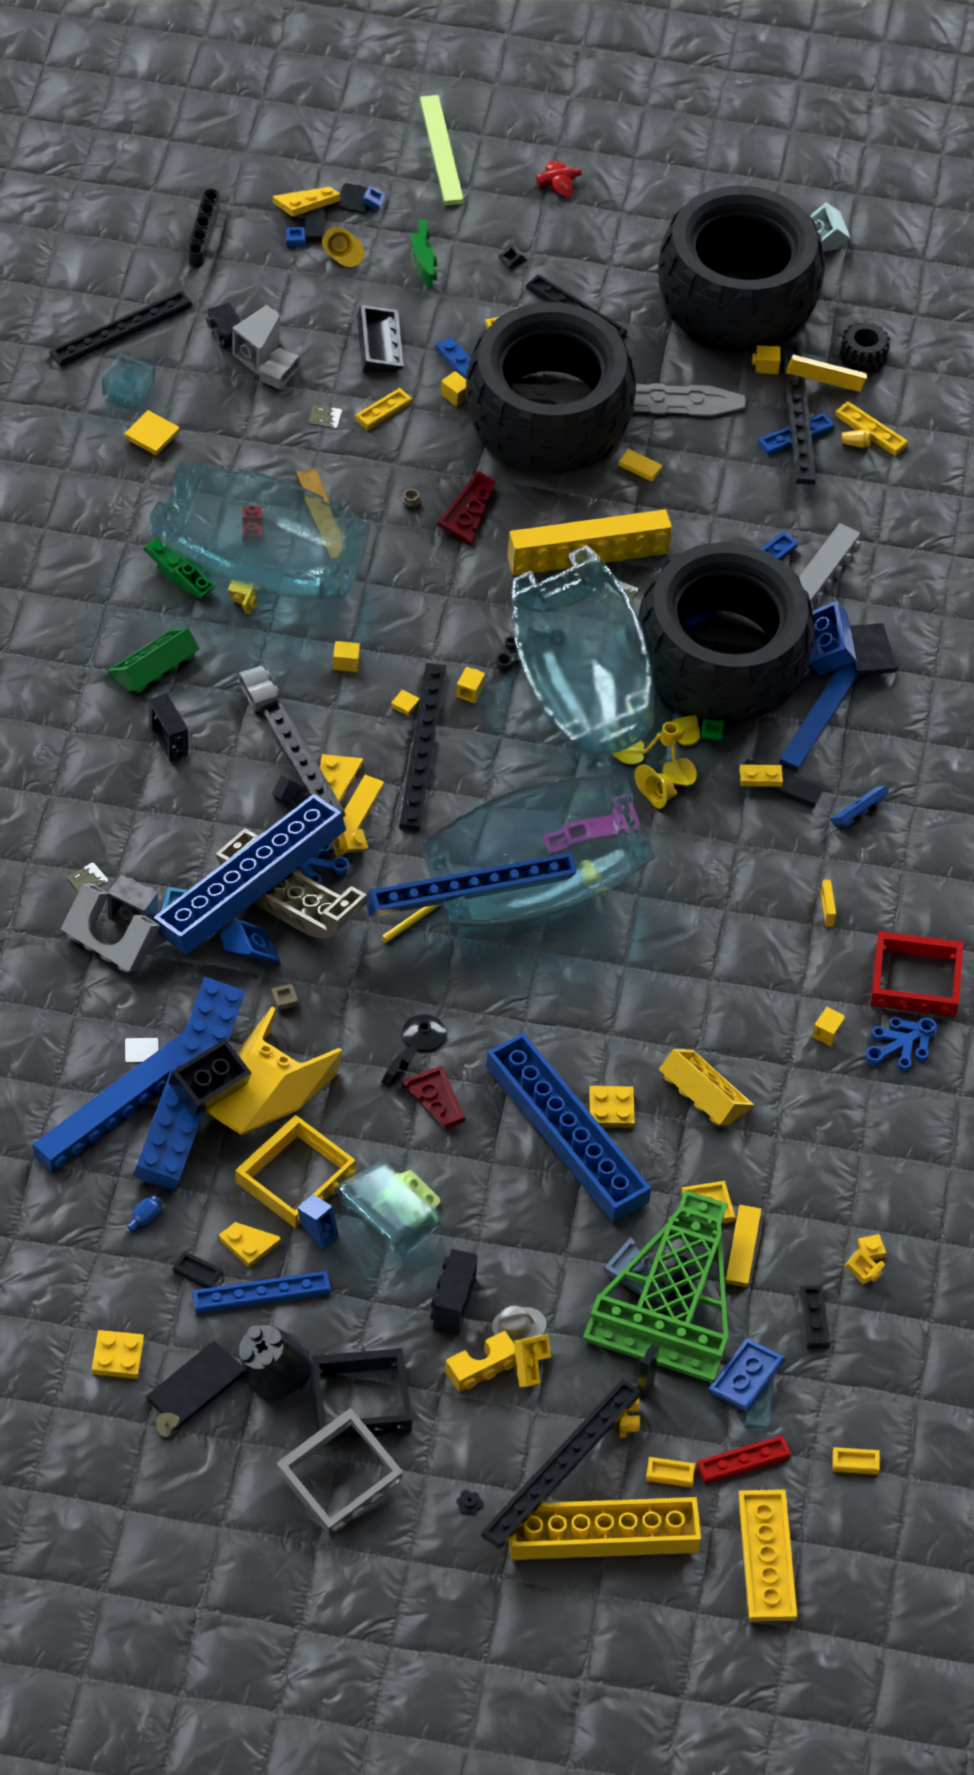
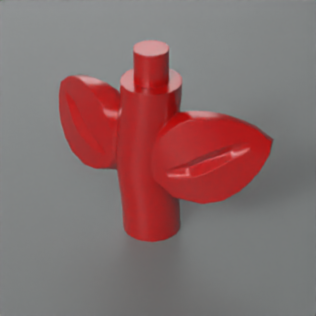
M547 162L545 166L547 172L536 175L538 187L552 184L555 192L570 199L573 192L572 180H575V177L582 176L581 168H566L564 162Z

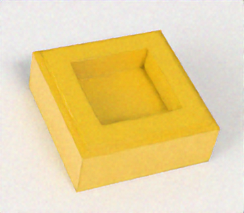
M401 690L391 702V708L409 716L419 704L420 698Z

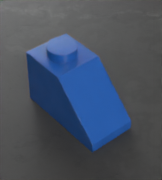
M312 1194L297 1207L301 1224L321 1249L324 1250L339 1237L331 1205Z

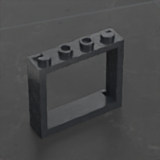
M403 1348L311 1356L313 1360L311 1378L318 1431L330 1423L326 1422L320 1375L397 1368L404 1415L363 1418L360 1420L374 1437L384 1434L395 1433L401 1435L404 1432H412V1413ZM350 1425L331 1441L339 1438L357 1439L361 1435Z

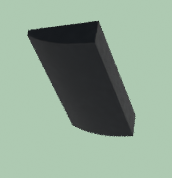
M361 305L357 314L362 372L380 373L403 369L398 310Z

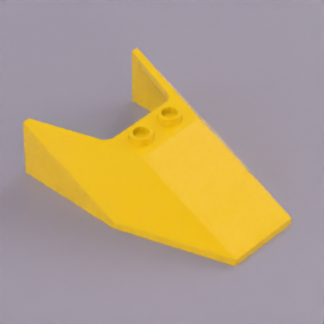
M274 1007L270 1008L237 1051L239 1057L252 1072L248 1084L206 1109V1113L241 1135L298 1111L338 1075L342 1055L340 1048L307 1062L299 1063L263 1040L272 1031L275 1014Z

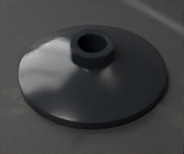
M420 1014L406 1021L403 1026L402 1036L409 1047L412 1046L417 1051L426 1052L435 1050L443 1044L446 1037V1029L438 1018L432 1015Z

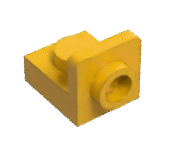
M230 583L228 592L232 600L242 604L245 614L250 615L252 609H255L257 605V597L254 590Z

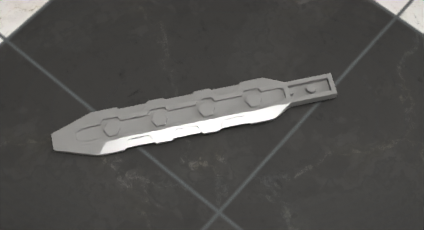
M572 380L552 385L512 384L511 390L527 400L552 405L575 402L588 396L593 391L584 381ZM636 384L633 412L715 416L745 409V396L713 386Z

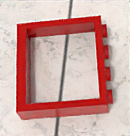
M878 931L870 1006L956 1017L960 997L964 942ZM883 951L954 960L952 998L880 989Z

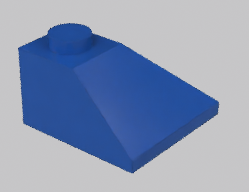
M236 919L220 934L223 947L229 953L276 964L280 962L270 937L263 927Z

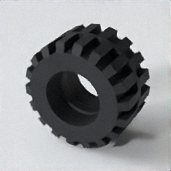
M856 322L855 325L851 324L849 328L844 330L840 347L841 360L844 361L846 366H850L852 370L856 369L858 372L866 371V373H870L871 370L875 372L887 362L890 336H888L886 330H883V327L876 326L875 323Z

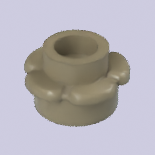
M416 489L405 490L401 497L402 503H405L408 507L420 504L419 492Z

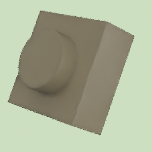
M292 984L271 989V995L277 1011L298 1006V998Z

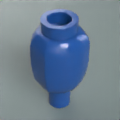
M154 1195L143 1199L132 1213L133 1220L127 1225L128 1229L134 1232L139 1226L148 1225L160 1213L162 1202Z

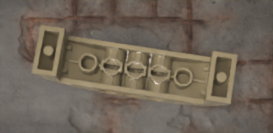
M244 828L215 854L220 865L256 839L258 835ZM293 871L254 903L267 913L301 932L316 938H329L365 907L368 896L352 886L342 895H339L306 876Z

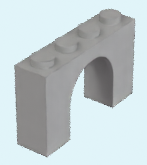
M93 883L82 884L61 930L67 933L66 936L68 938L84 943V948L100 953V957L105 961L116 963L118 965L117 968L126 973H129V971H139L161 925L145 915H134L123 938L116 944L107 942L101 936L98 928V918L107 900V892Z

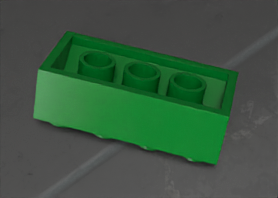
M189 628L172 629L113 666L107 672L124 689L138 693L148 687L146 684L149 682H156L163 678V673L166 671L170 672L179 667L178 663L184 660L185 662L195 656L194 653L200 650Z

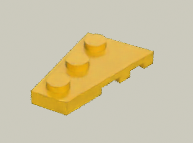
M331 187L272 196L273 203L292 217L341 200L340 193Z
M322 754L320 770L338 801L341 802L346 794V789L353 782L358 769L362 767L363 758Z

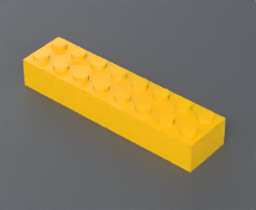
M665 509L509 531L507 558L512 575L514 576L669 554L672 526Z
M697 1497L542 1503L509 1539L510 1560L699 1553L701 1533Z

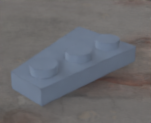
M631 1237L604 1267V1272L614 1279L640 1252ZM645 1256L631 1272L645 1277L649 1276L652 1265L647 1260L648 1257ZM626 1278L621 1282L638 1295H642L645 1287L644 1284ZM665 1278L656 1281L660 1290L670 1286ZM653 1285L650 1289L649 1295L656 1292ZM672 1291L663 1294L665 1300L672 1294ZM659 1297L649 1301L657 1307L663 1304Z

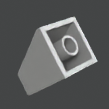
M267 305L232 328V355L260 376L258 371L261 364H265L268 361L270 354L276 350L280 342V315L276 310L271 309Z

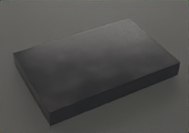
M884 624L850 626L856 661L853 662L856 676L896 673L897 665Z

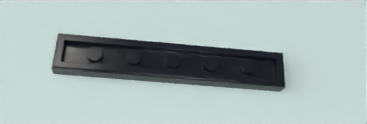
M537 274L526 284L528 291L544 301L571 304L592 311L614 326L623 338L627 335V329L541 275Z

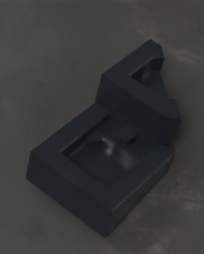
M411 1046L400 1053L387 1069L381 1083L389 1086L398 1068L406 1071L417 1049Z

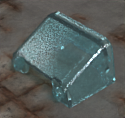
M379 1161L344 1180L336 1189L341 1203L348 1210L351 1208L354 1212L357 1211L384 1237V1241L387 1244L390 1243L391 1246H395L393 1252L402 1260L441 1225L438 1218L440 1213L433 1205L428 1206L393 1173L394 1169L389 1163Z

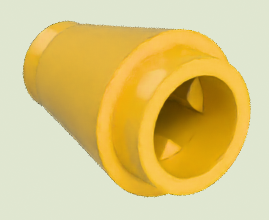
M861 429L842 432V444L864 449L865 447H870V431Z

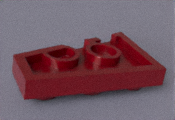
M442 1065L401 1080L402 1086L444 1129L466 1122Z

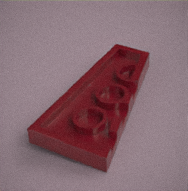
M477 471L439 519L437 527L471 546L495 480Z

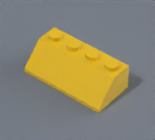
M673 1049L659 1068L664 1074L663 1078L666 1081L675 1084L683 1096L691 1098L694 1101V1106L700 1111H705L710 1116V1121L718 1126L730 1125L754 1106L751 1101L694 1050Z

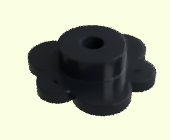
M464 1490L461 1492L460 1497L456 1499V1504L459 1505L460 1513L476 1514L477 1509L483 1507V1500L479 1498L477 1492L471 1493L468 1490Z

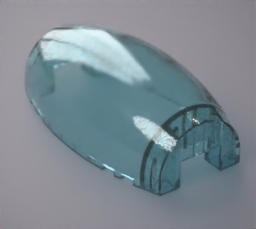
M181 461L173 474L172 492L165 503L158 501L150 514L149 529L151 535L171 551L196 567L223 580L266 594L289 598L327 600L344 599L352 588L365 554L370 524L352 512L348 514L340 510V505L335 502L331 505L323 501V496L287 481L244 469H238V472L226 470V466L219 465V469L206 467V463Z
M586 545L568 553L573 565L568 570L539 583L532 571L512 579V619L514 620L516 645L524 671L532 689L548 715L561 732L580 751L591 755H606L633 746L651 730L654 724L655 713L654 672L646 637L631 601L602 559Z
M599 775V777L587 778L583 776L567 780L547 781L517 789L473 808L472 811L459 816L455 821L445 827L443 826L434 835L423 842V852L430 878L572 852L577 873L570 880L471 899H465L462 896L440 904V907L448 925L455 927L500 926L532 921L557 914L584 904L608 892L651 862L655 854L648 835L644 836L632 803L633 793L627 776Z

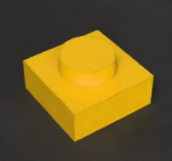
M879 1234L858 1238V1248H861L872 1260L885 1258L886 1251Z

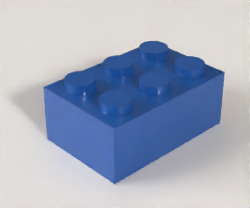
M835 601L813 610L815 635L809 664L819 675H823L856 661L848 613L840 603Z

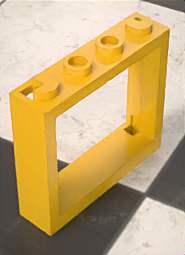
M297 1115L290 1119L235 1170V1183L294 1228L301 1223L298 1210L292 1209L253 1179L287 1145L298 1136L340 1168L313 1194L324 1202L331 1194L335 1195L346 1180L350 1181L356 1172V1160Z

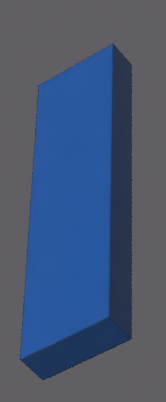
M825 413L809 419L811 439L834 430L835 425ZM789 427L758 439L759 446L767 456L791 447Z

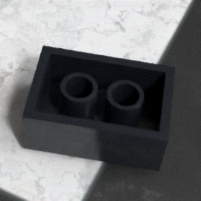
M224 1039L173 1070L168 1083L195 1117L247 1085L252 1072L229 1042Z
M451 1249L450 1256H445L442 1270H444L443 1275H439L436 1287L438 1291L437 1294L433 1295L431 1302L430 1319L433 1320L434 1330L460 1335L476 1282L478 1255Z

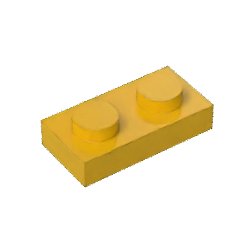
M740 765L739 767L740 786L782 787L781 765Z

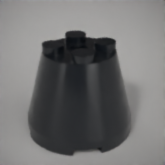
M254 1325L249 1328L241 1341L239 1356L241 1357L245 1378L249 1386L259 1396L269 1400H281L297 1389L301 1390L307 1383L312 1372L313 1360L307 1345L298 1336L269 1325Z

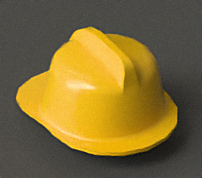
M333 227L325 232L322 238V246L329 256L345 267H354L362 262L365 256V249L359 239L341 227Z
M644 764L636 768L634 774L636 785L656 808H663L668 800L677 795L673 781L668 775L656 773L651 767Z

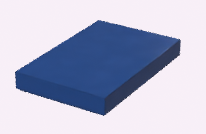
M746 1338L709 1387V1393L748 1413L785 1363V1357Z

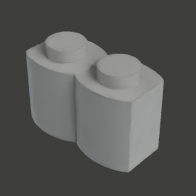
M278 348L270 354L265 364H261L258 371L260 381L277 389H282L300 367V356Z
M262 665L239 673L240 687L254 712L261 710V707L277 701L278 697H280L278 687L272 684L270 672L268 670L265 671Z

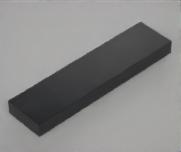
M746 759L744 765H762ZM783 772L782 787H763L812 807L816 806L823 793V788Z

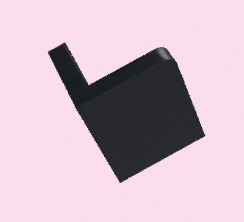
M281 775L272 794L297 807L307 788Z

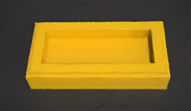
M630 449L626 451L618 463V466L651 482L662 471L663 465Z
M823 880L820 895L826 927H834L836 910L831 880Z
M833 1447L832 1472L879 1475L880 1450Z
M649 1457L646 1481L692 1488L695 1463Z

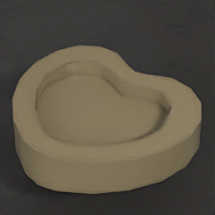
M173 1413L160 1414L156 1421L157 1430L163 1437H170L173 1434L174 1428L180 1424L179 1417Z

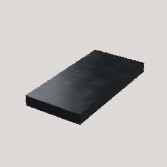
M214 1340L147 1394L146 1400L161 1414L173 1413L177 1415L180 1419V1424L177 1428H180L244 1375L243 1366Z

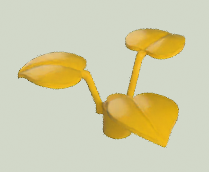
M696 715L666 722L662 727L661 733H657L655 739L646 749H644V743L634 736H624L608 744L610 751L619 761L634 765L641 763L644 758L643 754L648 753L660 739L663 745L671 746L672 762L664 764L662 773L668 775L672 779L673 784L689 786L693 785L696 780L697 773L694 764L687 758H680L678 760L675 758L676 741L680 745L689 746L699 740L700 730Z

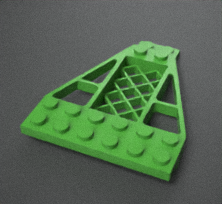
M685 1190L679 1208L670 1217L669 1222L605 1290L597 1295L583 1341L642 1360L650 1345L653 1344L659 1347L657 1365L713 1383L729 1338L721 1224L727 1211L728 1203ZM680 1239L685 1246L674 1250L671 1241ZM657 1244H660L649 1276L645 1277L632 1273L631 1271ZM666 1246H668L670 1253L663 1255ZM702 1246L707 1253L696 1257L692 1249ZM688 1251L692 1259L681 1263L678 1255ZM674 1257L678 1266L667 1270L663 1261ZM708 1259L703 1270L699 1262ZM714 1262L718 1263L721 1301L702 1294ZM695 1264L700 1273L689 1277L685 1268ZM660 1265L663 1272L656 1275ZM681 1270L685 1279L674 1283L670 1275ZM667 1277L670 1286L660 1290L656 1281ZM625 1278L645 1285L637 1306L608 1296ZM697 1279H700L698 1288L696 1290L692 1282ZM688 1284L692 1293L682 1297L677 1288ZM653 1285L656 1292L649 1295L650 1289ZM674 1290L678 1299L667 1303L663 1294ZM659 1297L663 1306L652 1309L649 1301ZM694 1298L689 1310L685 1301ZM703 1303L721 1309L723 1334L691 1324L699 1304ZM681 1304L685 1312L674 1316L670 1308ZM666 1310L669 1316L662 1315L659 1313Z

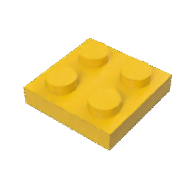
M589 1086V1112L602 1128H634L633 1087Z
M98 1330L92 1374L138 1379L144 1335Z

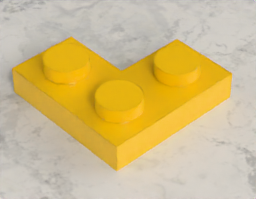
M549 1334L514 1341L519 1387L540 1384L538 1360L551 1357Z

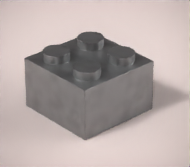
M120 875L107 892L108 918L127 928L134 915H145L155 922L154 916L158 914V892L151 887H145L137 883L132 878Z

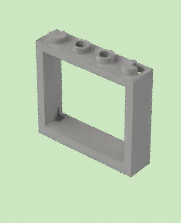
M351 1408L276 1463V1471L328 1535L332 1531L341 1530L346 1525L345 1522L351 1517L355 1519L365 1511L364 1507L369 1503H372V1505L377 1503L383 1497L385 1491L388 1489L394 1490L402 1482L403 1475L400 1467ZM352 1425L391 1473L333 1517L329 1518L291 1470Z

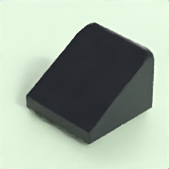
M513 243L499 255V258L509 269L527 261Z

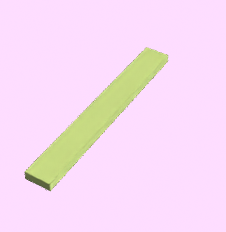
M439 96L420 97V104L444 205L463 204V195Z

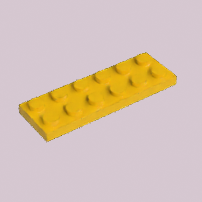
M786 1490L739 1491L738 1501L749 1622L796 1621L797 1609Z

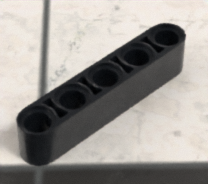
M216 189L205 190L201 198L188 244V264L192 267H201L206 260L220 211V193Z

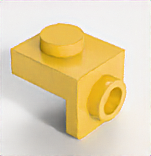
M363 829L346 830L332 841L337 857H342L347 852H364L368 849Z
M859 1248L844 1266L862 1284H865L869 1281L875 1282L882 1275L880 1270L884 1267L885 1263L881 1261L876 1264Z

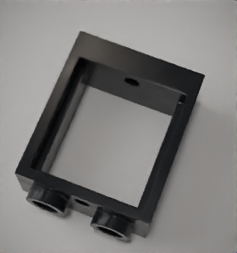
M168 693L149 699V727L169 762L188 755V728Z

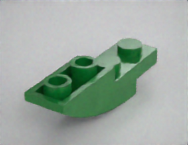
M419 220L418 233H411L412 262L422 281L428 288H433V280H437V269H434V267H437V255H434V247H430V241H426V239H430V228H426V220Z
M160 536L144 546V551L157 563L156 568L166 578L187 593L201 599L216 587L189 559L184 560Z

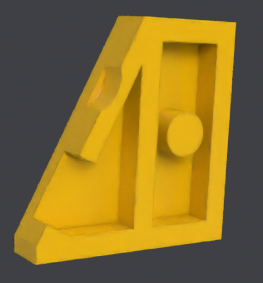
M236 1222L218 1235V1240L248 1268L281 1244V1238L277 1235Z

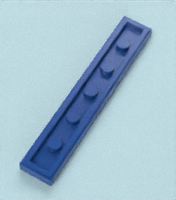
M327 1271L192 1290L196 1314L331 1294Z

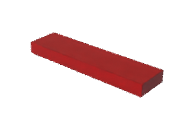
M782 1435L698 1460L696 1466L704 1484H708L791 1459L792 1454Z

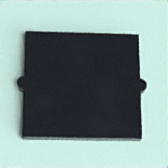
M344 183L340 192L341 200L335 203V207L348 210V212L353 211L365 214L368 205L362 203L367 188L361 185Z

